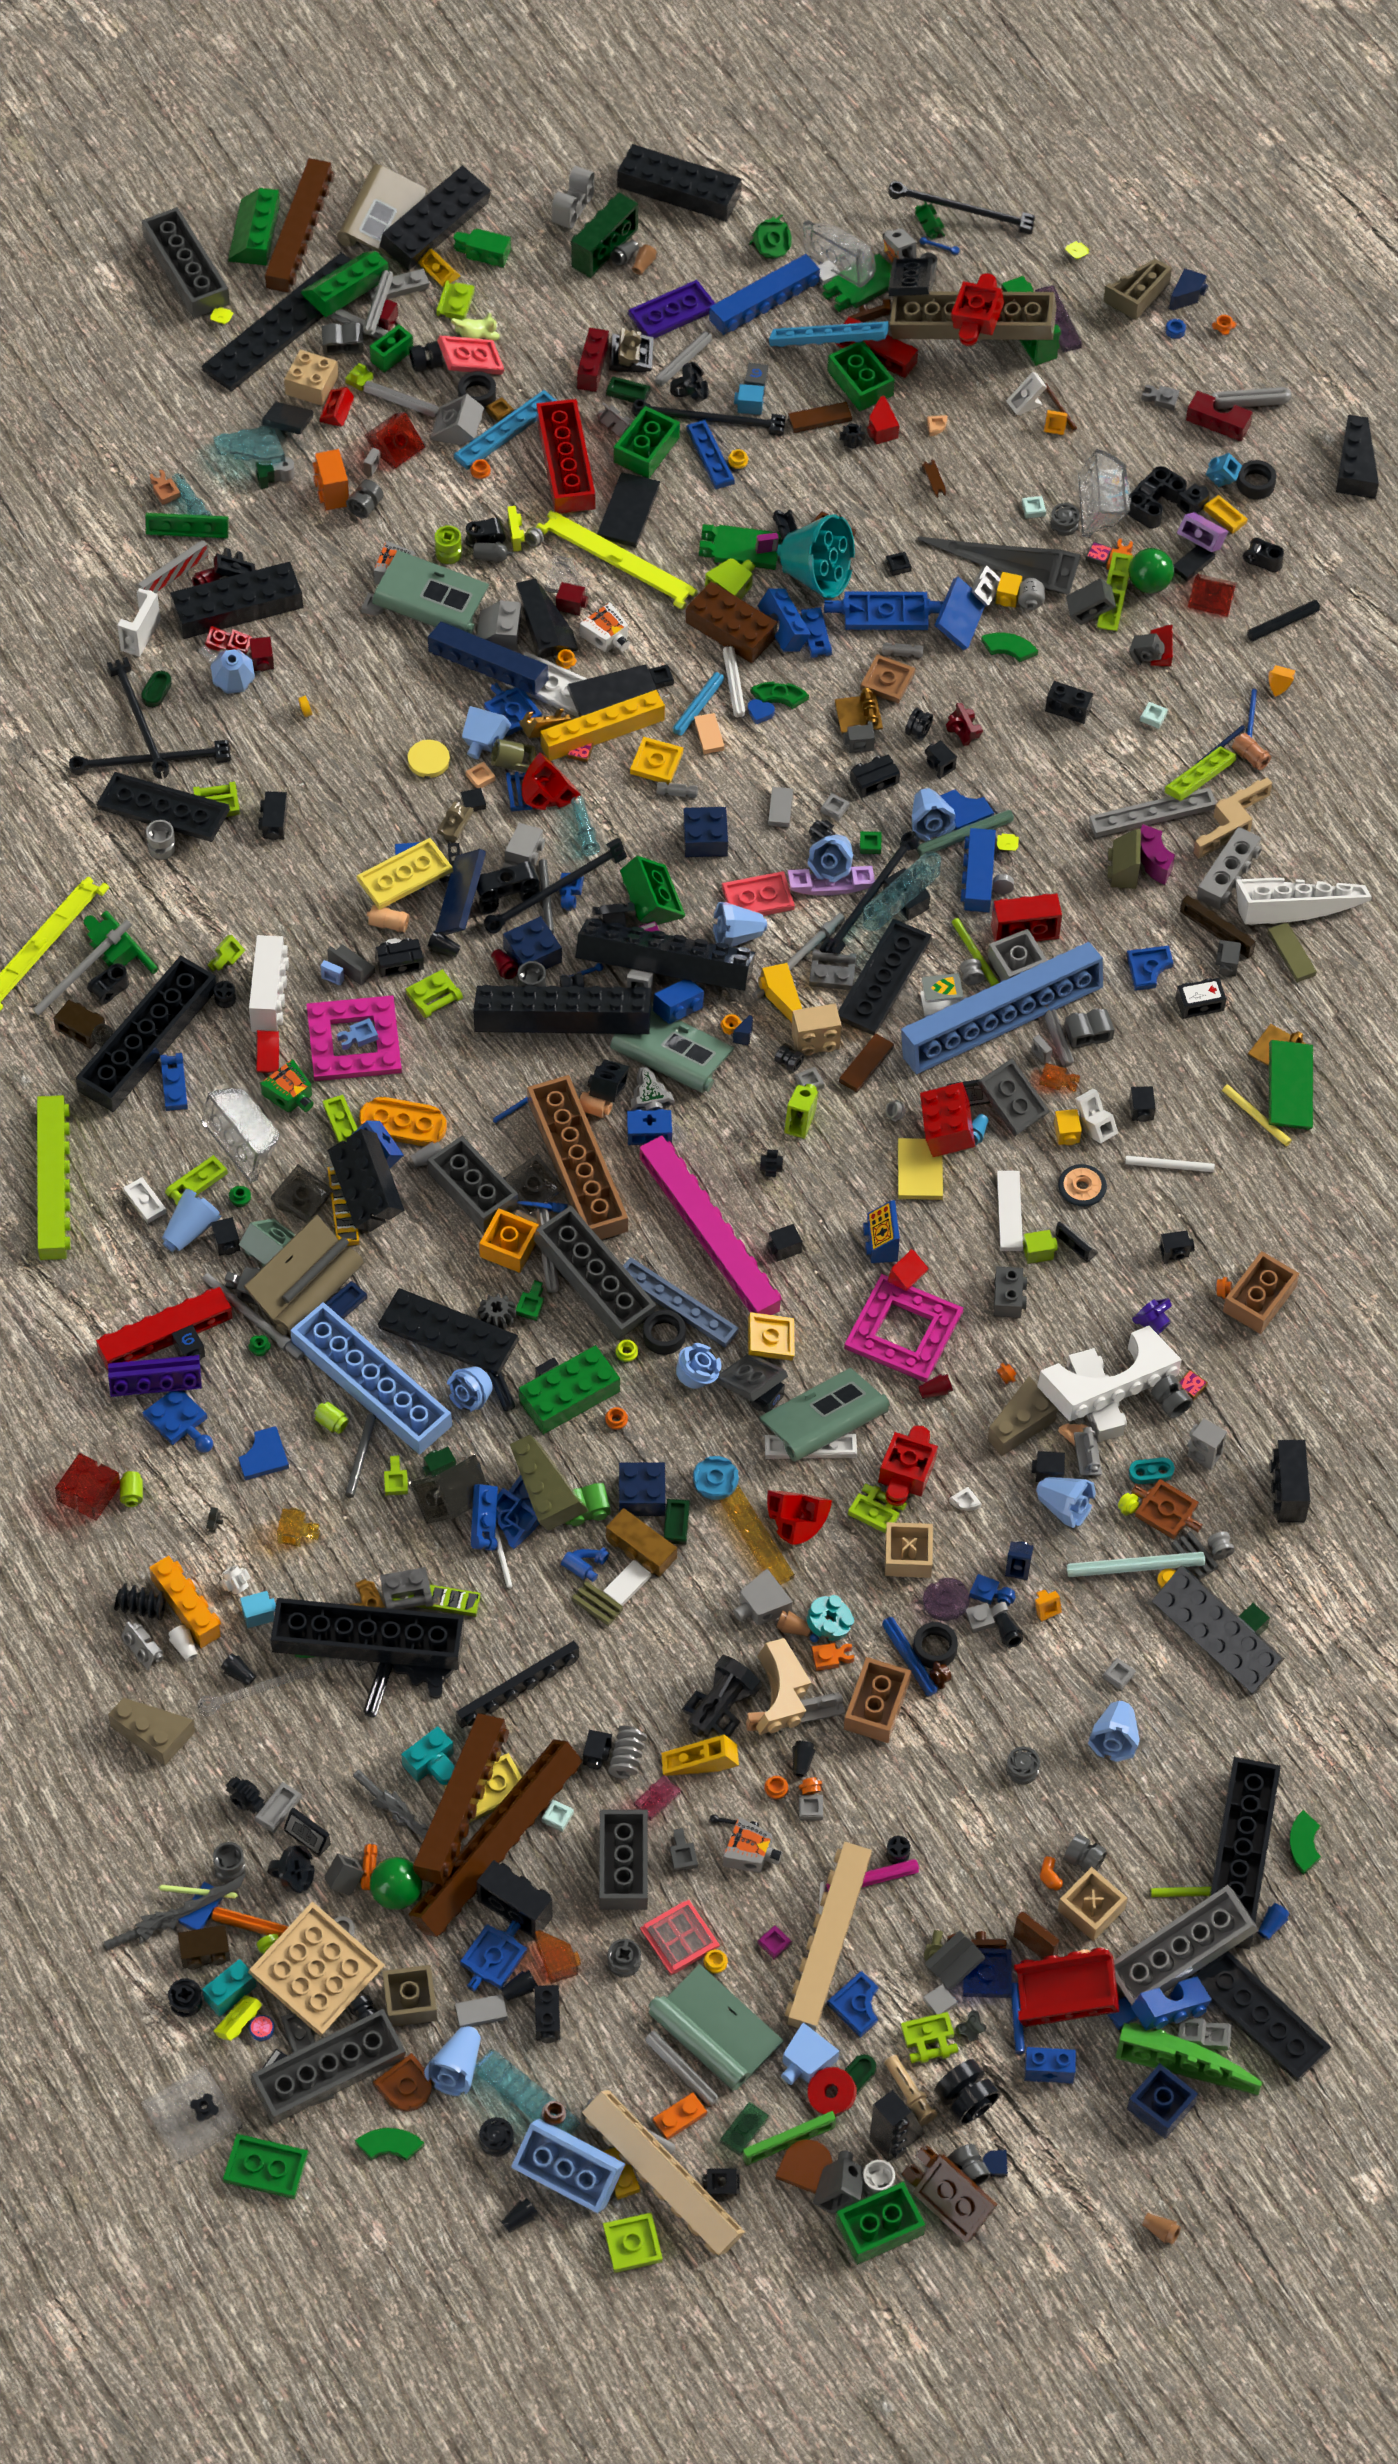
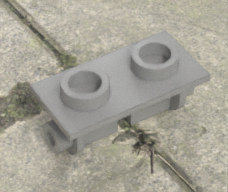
M603 402L602 405L605 409L597 413L598 421L609 429L615 423L611 430L621 438L633 421L627 416L621 417L619 415L620 411L612 404L609 407Z
M1092 1427L1083 1428V1432H1074L1080 1476L1102 1475L1096 1432L1092 1430Z
M130 1622L126 1623L121 1638L136 1655L138 1661L147 1670H150L153 1661L158 1663L164 1658L162 1655L163 1651L154 1641L146 1643L151 1637L141 1624L133 1623L131 1625Z
M839 1692L800 1700L806 1709L805 1714L801 1718V1723L845 1714L842 1705L843 1697Z

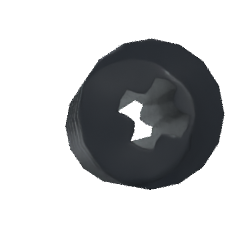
M124 1583L117 1593L114 1610L118 1611L121 1607V1611L126 1613L130 1609L132 1615L137 1614L139 1611V1615L142 1617L148 1613V1617L151 1619L157 1614V1619L161 1621L165 1612L166 1598H164L163 1591H160L158 1596H155L154 1589H151L149 1594H146L145 1587H142L140 1592H137L136 1585H133L129 1591L127 1583Z

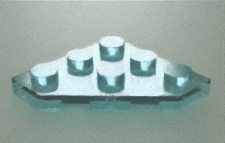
M260 426L251 430L243 429L236 433H223L213 437L215 448L220 455L225 456L227 453L234 454L235 458L245 461L256 459L262 465L286 461L275 429L271 427Z

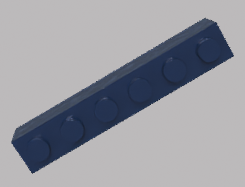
M440 622L427 637L428 652L514 686L524 692L536 695L549 680L547 664L444 622Z

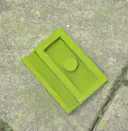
M446 280L436 310L437 316L441 314L445 315L446 318L466 319L475 287L457 282L452 284Z

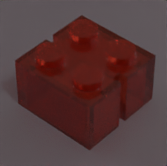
M79 1452L55 1487L57 1501L74 1510L78 1505L80 1513L97 1521L120 1487L119 1472L103 1464H100L98 1467L97 1461Z

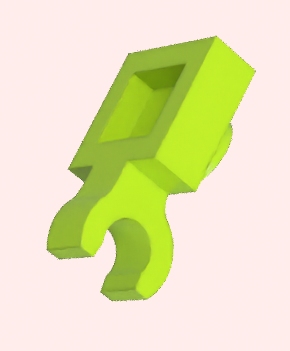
M227 935L215 949L218 956L213 958L207 966L212 972L215 969L220 971L225 964L228 966L233 965L245 949L233 935Z
M399 1455L390 1456L391 1471H384L385 1496L408 1495L407 1470H400Z

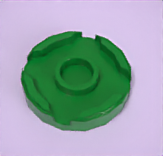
M774 218L766 219L757 225L754 231L755 246L760 254L766 258H780L791 247L792 237L790 230L782 224L781 220Z

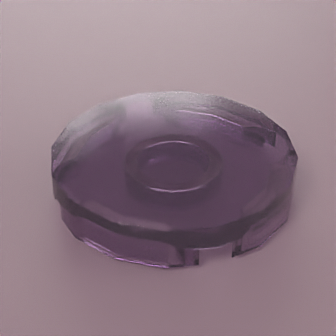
M954 1578L938 1579L939 1582L928 1585L923 1595V1603L926 1612L932 1618L939 1621L957 1619L969 1607V1593L961 1581Z

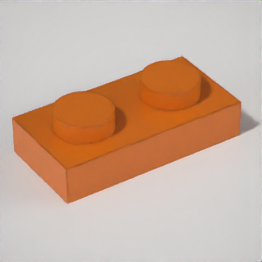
M692 2092L655 2116L653 2123L662 2136L669 2140L706 2116L707 2110Z

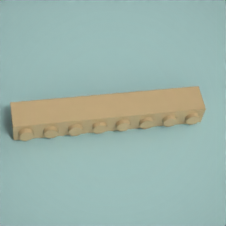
M844 1842L842 1849H837L834 1858L837 1867L835 1871H830L827 1884H830L829 1892L823 1893L820 1906H824L822 1914H816L813 1927L817 1928L815 1936H809L806 1949L810 1950L808 1958H802L799 1971L803 1972L801 1980L796 1979L792 1993L796 1994L794 2002L789 2001L786 2008L785 2016L789 2017L787 2025L800 2028L801 2024L805 2023L815 2032L817 2030L870 1862L871 1849Z
M609 2090L601 2091L584 2109L582 2113L586 2117V2123L603 2134L602 2139L610 2147L614 2146L620 2152L619 2157L626 2164H631L637 2170V2176L645 2183L649 2182L653 2186L655 2195L663 2201L666 2200L672 2206L670 2209L673 2214L680 2219L683 2218L689 2224L687 2226L688 2229L695 2236H700L706 2242L705 2246L711 2253L725 2254L745 2233L732 2217Z

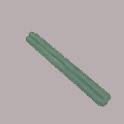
M1011 810L1003 811L921 843L917 847V852L920 857L964 841L965 836L970 835V828L992 830L1013 822L1014 815Z

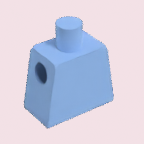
M472 706L469 707L462 733L463 740L470 746L467 753L468 756L479 759L482 750L492 752L496 739H503L512 725L506 716Z
M802 2023L783 2054V2064L788 2068L781 2074V2077L790 2085L799 2077L805 2082L810 2083L811 2078L819 2070L831 2067L838 2061L839 2050L805 2023Z

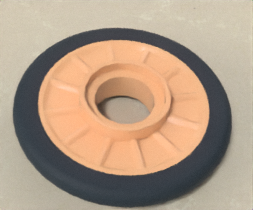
M1077 1164L1068 1167L1062 1172L1059 1177L1058 1188L1061 1196L1067 1202L1076 1206L1086 1207L1098 1203L1104 1197L1107 1183L1104 1175L1095 1167ZM1081 1181L1086 1182L1088 1188L1080 1189L1076 1184Z

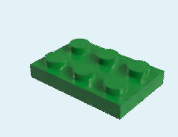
M236 2134L223 2177V2183L296 2199L309 2154L308 2150Z

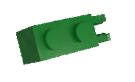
M474 229L471 231V234L457 232L453 236L455 241L454 250L466 254L467 259L504 268L511 252V237L481 229Z
M87 915L83 920L84 925L90 931L87 935L92 940L89 944L94 950L107 938L106 935L112 929H116L109 920H103L99 923L93 915ZM122 935L121 940L116 945L112 944L103 953L102 959L109 967L117 963L125 966L138 953Z

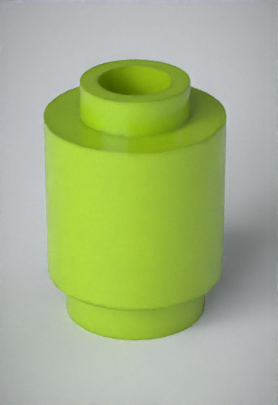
M330 1402L319 1404L314 1412L316 1415L315 1420L332 1433L340 1434L349 1423L346 1414Z
M128 1471L123 1473L120 1479V1502L127 1507H136L143 1501V1479L140 1473Z

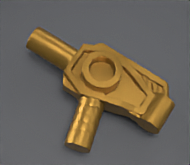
M363 1579L355 1583L361 1603L347 1605L385 1607L373 1581Z

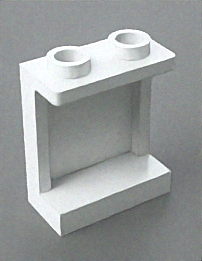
M139 588L137 591L139 612L133 623L121 619L117 625L121 651L138 657L141 656L161 620L158 594Z

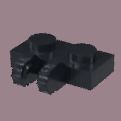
M225 548L222 555L216 553L213 559L215 573L228 577L255 571V564L244 561L243 552L237 551L234 558H232L231 549Z

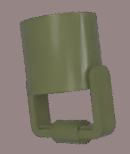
M496 739L491 752V764L526 773L529 765L522 764L524 752L529 753V763L531 764L537 756L535 747L528 744Z

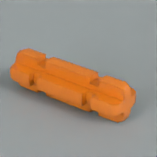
M366 1844L364 1847L362 1867L364 1873L361 1878V1889L370 1890V1876L376 1867L378 1849L375 1844Z

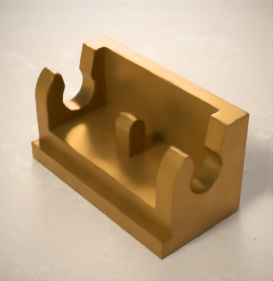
M558 709L554 716L531 718L533 712H527L519 724L528 738L540 737V731L570 721L571 717L569 715L561 717L564 709Z

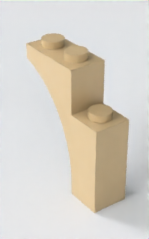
M785 1638L765 1643L757 1656L766 1671L771 1688L769 1710L764 1713L756 1725L759 1734L775 1733L782 1728L796 1727L801 1723V1718L806 1712L800 1699L806 1695L811 1681Z

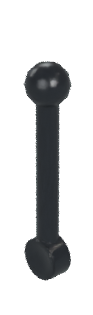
M716 1814L710 1816V1821L713 1824L721 1822L736 1825L737 1820L720 1818ZM754 1821L750 1822L759 1827V1823Z

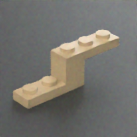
M1268 777L1261 781L1257 780L1250 787L1244 790L1240 789L1233 796L1217 802L1213 817L1221 826L1207 835L1200 836L1195 841L1194 854L1198 859L1226 845L1238 827L1249 832L1251 831L1253 819L1246 812L1245 808L1270 796L1272 782Z

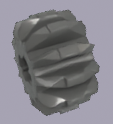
M499 1293L494 1298L488 1295L487 1300H481L480 1307L478 1308L479 1320L506 1330L507 1325L512 1326L513 1318L516 1317L515 1304L513 1301H509L507 1295L503 1298H500Z

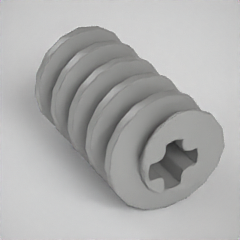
M623 1725L619 1726V1732L616 1736L617 1740L614 1744L615 1749L612 1752L613 1757L610 1760L611 1766H609L608 1772L616 1778L628 1779L631 1775H637L639 1772L635 1767L641 1764L637 1758L643 1756L640 1750L645 1748V1744L641 1741H646L647 1736L634 1727Z

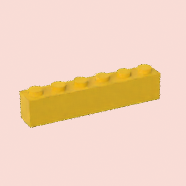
M657 690L648 692L540 731L541 748L549 761L564 757L569 751L593 743L594 746L664 721L665 704Z

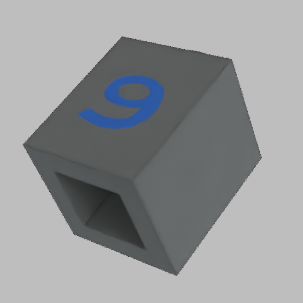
M748 362L745 385L764 386L765 396L768 365Z

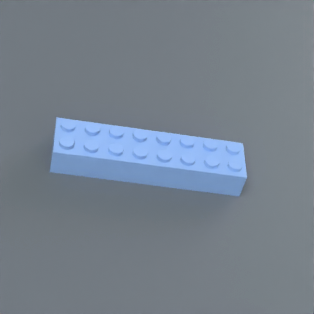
M324 1302L290 1330L292 1344L419 1455L452 1427V1416L449 1410Z

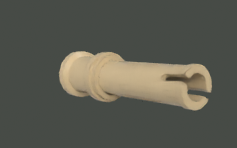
M897 2055L886 2059L884 2064L907 2098V2107L913 2110L921 2126L930 2123L936 2118L938 2113L927 2102L926 2094L918 2090Z

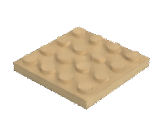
M312 1901L249 1969L248 1973L321 2037L347 2009L349 2004L357 1998L384 1968L385 1964Z

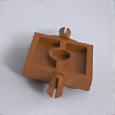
M1161 1479L1148 1491L1137 1485L1133 1487L1131 1493L1142 1499V1504L1135 1512L1136 1518L1173 1540L1186 1526L1197 1533L1201 1530L1203 1524L1191 1518L1199 1504L1195 1499Z

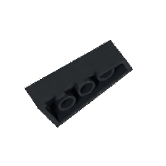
M1348 414L1335 493L1376 499L1379 480L1368 417Z
M891 2090L873 2104L869 2141L887 2162L893 2158H900L907 2151L906 2148L926 2134L912 2111L894 2090Z

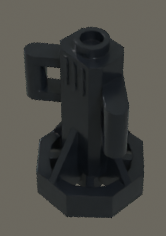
M722 1655L715 1664L714 1684L710 1693L706 1695L695 1691L682 1708L686 1714L691 1716L688 1720V1724L691 1726L689 1730L699 1738L702 1735L708 1738L712 1731H715L719 1736L726 1735L729 1738L741 1723L729 1709L735 1702L749 1696L754 1697L762 1687L761 1680L734 1658ZM700 1700L703 1701L697 1708V1710H695L694 1708L698 1704V1702ZM726 1716L730 1722L722 1730L718 1723Z

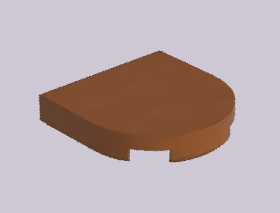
M412 2053L373 2081L374 2087L390 2106L405 2112L414 2111L424 2106L432 2092L431 2078L428 2082L424 2075L425 2068Z
M809 2139L797 2141L787 2149L775 2179L816 2194L823 2168L832 2163L831 2154L818 2141Z

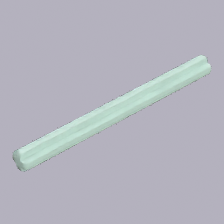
M1204 1552L1070 1563L1067 1564L1068 1577L1170 1569L1179 1568L1180 1566L1205 1565Z

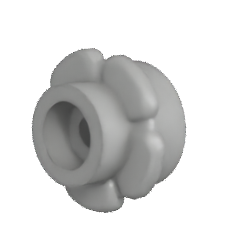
M536 527L528 528L524 535L525 541L532 547L540 546L544 541L542 531Z
M899 1100L890 1101L885 1109L886 1116L895 1122L901 1120L906 1112L904 1103Z

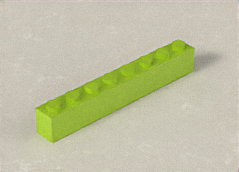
M64 1095L37 1096L38 1253L40 1260L67 1259V1250H71L70 1237H67V1231H71L70 1217H67L66 1212L71 1211L70 1198H66V1193L70 1192V1179H66V1174L70 1173V1160H66V1155H70V1142L66 1141V1136H70V1124L66 1122V1117H70L69 1104H65Z

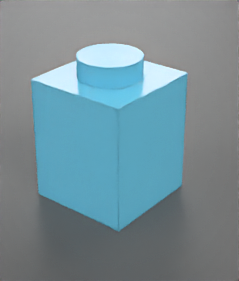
M267 1591L240 1598L241 1609L247 1628L273 1622L276 1603L274 1598H269Z

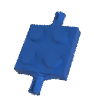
M498 683L491 685L490 688L496 696L484 703V709L506 716L512 724L505 735L506 737L523 730L519 722L523 720L527 712H533L531 718L542 717V713L523 690L515 687L511 690L503 691Z
M512 1921L506 1931L497 1930L489 1924H486L460 1961V1965L471 1971L474 1975L467 1984L470 1990L472 1988V1991L475 1992L482 1981L489 1982L499 1989L504 1986L527 1953V1947L518 1943L513 1937L521 1927L519 1923Z

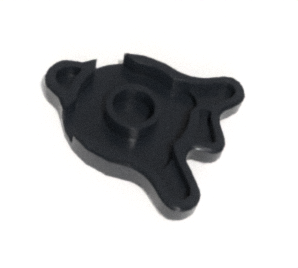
M393 1664V1671L396 1674L408 1675L413 1686H419L422 1682H426L429 1695L434 1699L442 1696L443 1683L454 1671L452 1669Z

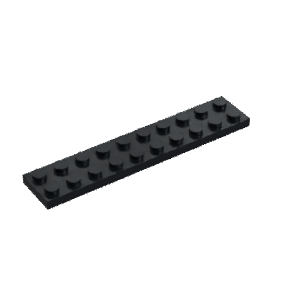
M340 252L204 363L202 371L232 392L324 316L301 294V291L352 259Z

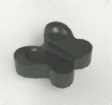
M210 1508L206 1526L209 1529L208 1532L216 1533L217 1525H223V1520H220L221 1512H218V1508Z
M973 2010L968 2014V2021L958 2024L955 2030L961 2035H967L969 2041H975L978 2038V2034L984 2032L987 2027L984 2023H981L979 2012Z

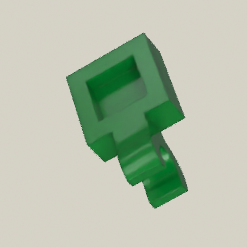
M534 1280L530 1293L522 1292L516 1307V1315L537 1321L544 1304V1298L541 1297L543 1292L542 1282Z

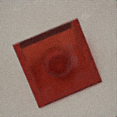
M1197 574L1194 579L1188 608L1228 617L1238 583Z

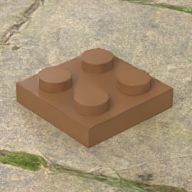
M877 654L861 683L860 690L869 688L876 696L899 704L915 674V668Z

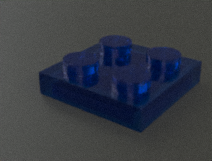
M978 1948L985 1956V1959L963 1979V1997L1011 1998L1012 1949Z

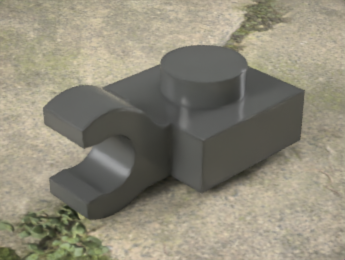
M683 1828L674 1829L675 1846H670L674 1872L698 1868L693 1842L686 1843Z

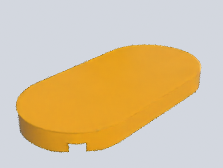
M374 1098L373 1101L366 1102L362 1106L359 1114L360 1125L365 1121H381L394 1141L417 1146H426L431 1142L433 1144L439 1142L445 1136L447 1130L446 1118L438 1108L394 1098Z

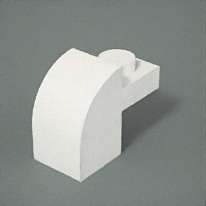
M1091 1089L1075 1098L1079 1110L1080 1124L1092 1139L1102 1143L1118 1134L1114 1117L1111 1113L1103 1110L1097 1090Z

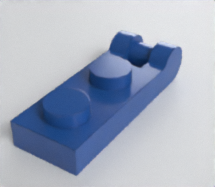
M821 607L802 609L800 616L811 633L807 640L810 657L817 658L818 655L823 654L831 656L832 648Z
M176 1053V1056L160 1055L166 1111L188 1109L182 1053ZM177 1064V1068L168 1069V1065Z
M474 1485L471 1547L473 1549L480 1550L484 1548L487 1551H495L497 1548V1539L495 1538L497 1486Z

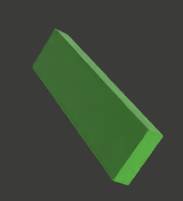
M833 2111L743 2149L742 2158L745 2165H751L786 2150L797 2141L811 2139L834 2129L836 2117Z

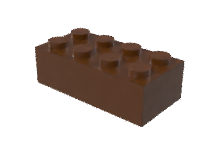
M712 581L686 607L687 624L724 647L732 646L735 654L750 663H753L776 639L777 621Z

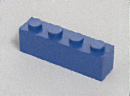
M970 828V835L965 836L964 849H968V854H964L963 866L967 867V871L962 873V884H966V889H961L960 902H965L964 911L990 913L996 830Z

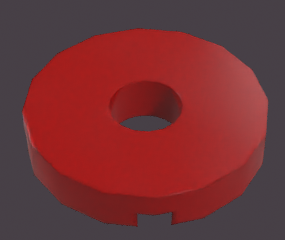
M827 2067L819 2070L811 2078L807 2096L811 2106L818 2113L824 2115L833 2111L835 2117L853 2106L857 2088L853 2078L845 2070L838 2067ZM831 2086H837V2095L833 2098H828L826 2095L827 2089Z

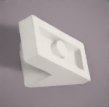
M1032 372L1006 402L1015 414L1019 416L1042 405L1038 397L1047 386L1037 373Z

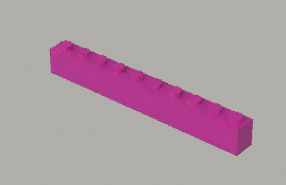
M660 1136L642 1145L639 1149V1159L747 1310L751 1313L773 1315L779 1312L782 1301L780 1293L777 1289L773 1290L767 1275L764 1272L761 1273L758 1269L755 1258L747 1254L744 1243L740 1239L737 1240L734 1236L731 1225L724 1222L719 1208L711 1204L708 1193L705 1190L702 1191L698 1186L697 1178L694 1174L688 1172L684 1160L681 1157L678 1158L675 1154L672 1143L670 1141L667 1142L663 1136Z

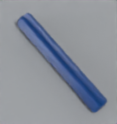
M888 1617L883 1620V1628L925 1695L928 1697L934 1695L937 1692L935 1683L894 1618Z

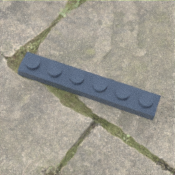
M630 1257L623 1265L654 1302L667 1310L679 1314L686 1323L726 1348L739 1333L737 1326Z

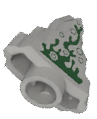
M648 1067L639 1068L636 1077L638 1086L633 1090L634 1097L630 1099L631 1110L653 1111L666 1109L673 1105L675 1100L672 1093L666 1091L664 1084L656 1081L655 1074Z

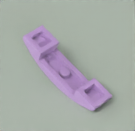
M872 866L851 867L850 873L835 883L830 882L826 878L823 880L818 879L815 874H810L809 869L788 870L787 872L790 890L808 895L828 896L853 893L870 888L875 881Z

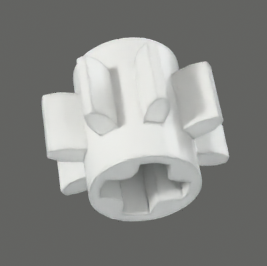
M235 1565L222 1573L224 1579L220 1583L225 1591H232L233 1594H238L248 1588L247 1580L251 1577L246 1568L243 1569L242 1567L239 1569L238 1565Z

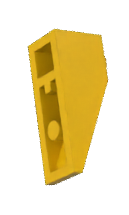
M788 963L762 968L761 975L758 977L760 989H764L766 997L792 1023L793 1010L802 1009Z
M720 1735L661 1753L663 1775L665 1776L719 1772L739 1766L737 1744L726 1735Z

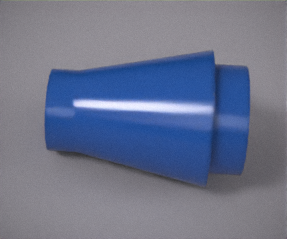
M1277 1903L1268 1906L1257 1933L1264 1939L1270 1940L1272 1935L1288 1921L1287 1917L1290 1913Z

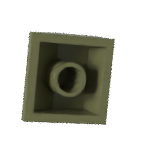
M1135 829L1114 839L1112 848H1108L1107 861H1111V866L1107 868V879H1111V887L1137 888L1140 868L1141 829Z

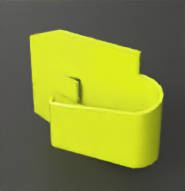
M1075 241L1065 248L1076 260L1089 254V249L1081 242Z
M219 307V309H214L210 317L211 320L225 325L230 321L234 313L229 309Z
M1002 833V835H998L997 846L999 850L1016 851L1018 848L1019 837H1015V834Z

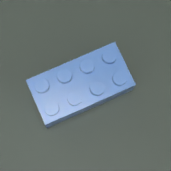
M539 2118L530 2124L511 2168L599 2213L606 2208L625 2163Z

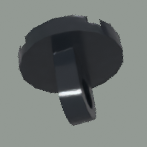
M695 362L684 364L682 368L683 376L672 380L670 383V393L675 397L690 395L696 402L707 399L709 388L707 381H703L702 376L704 372L701 367Z
M629 902L626 905L618 903L602 905L600 907L595 906L592 908V916L603 915L604 923L618 922L627 927L625 912L635 911V906L633 902Z
M302 1845L289 1846L283 1851L280 1860H271L269 1862L267 1873L280 1879L282 1886L287 1892L300 1894L310 1888L314 1878L315 1869L310 1859H313L312 1855Z

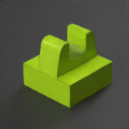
M359 363L345 377V383L363 391L366 381L373 380V373L368 371L366 366Z

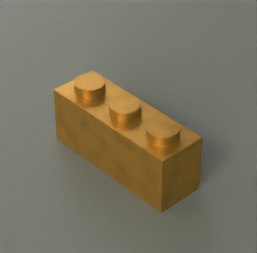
M624 1508L606 1526L607 1541L612 1546L621 1548L631 1560L640 1562L651 1574L654 1573L660 1577L677 1559V1547Z

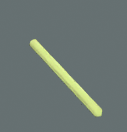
M160 1885L158 1887L160 1891L207 1895L210 1891L207 1889ZM230 1892L223 1897L236 1898L238 1895L235 1892Z

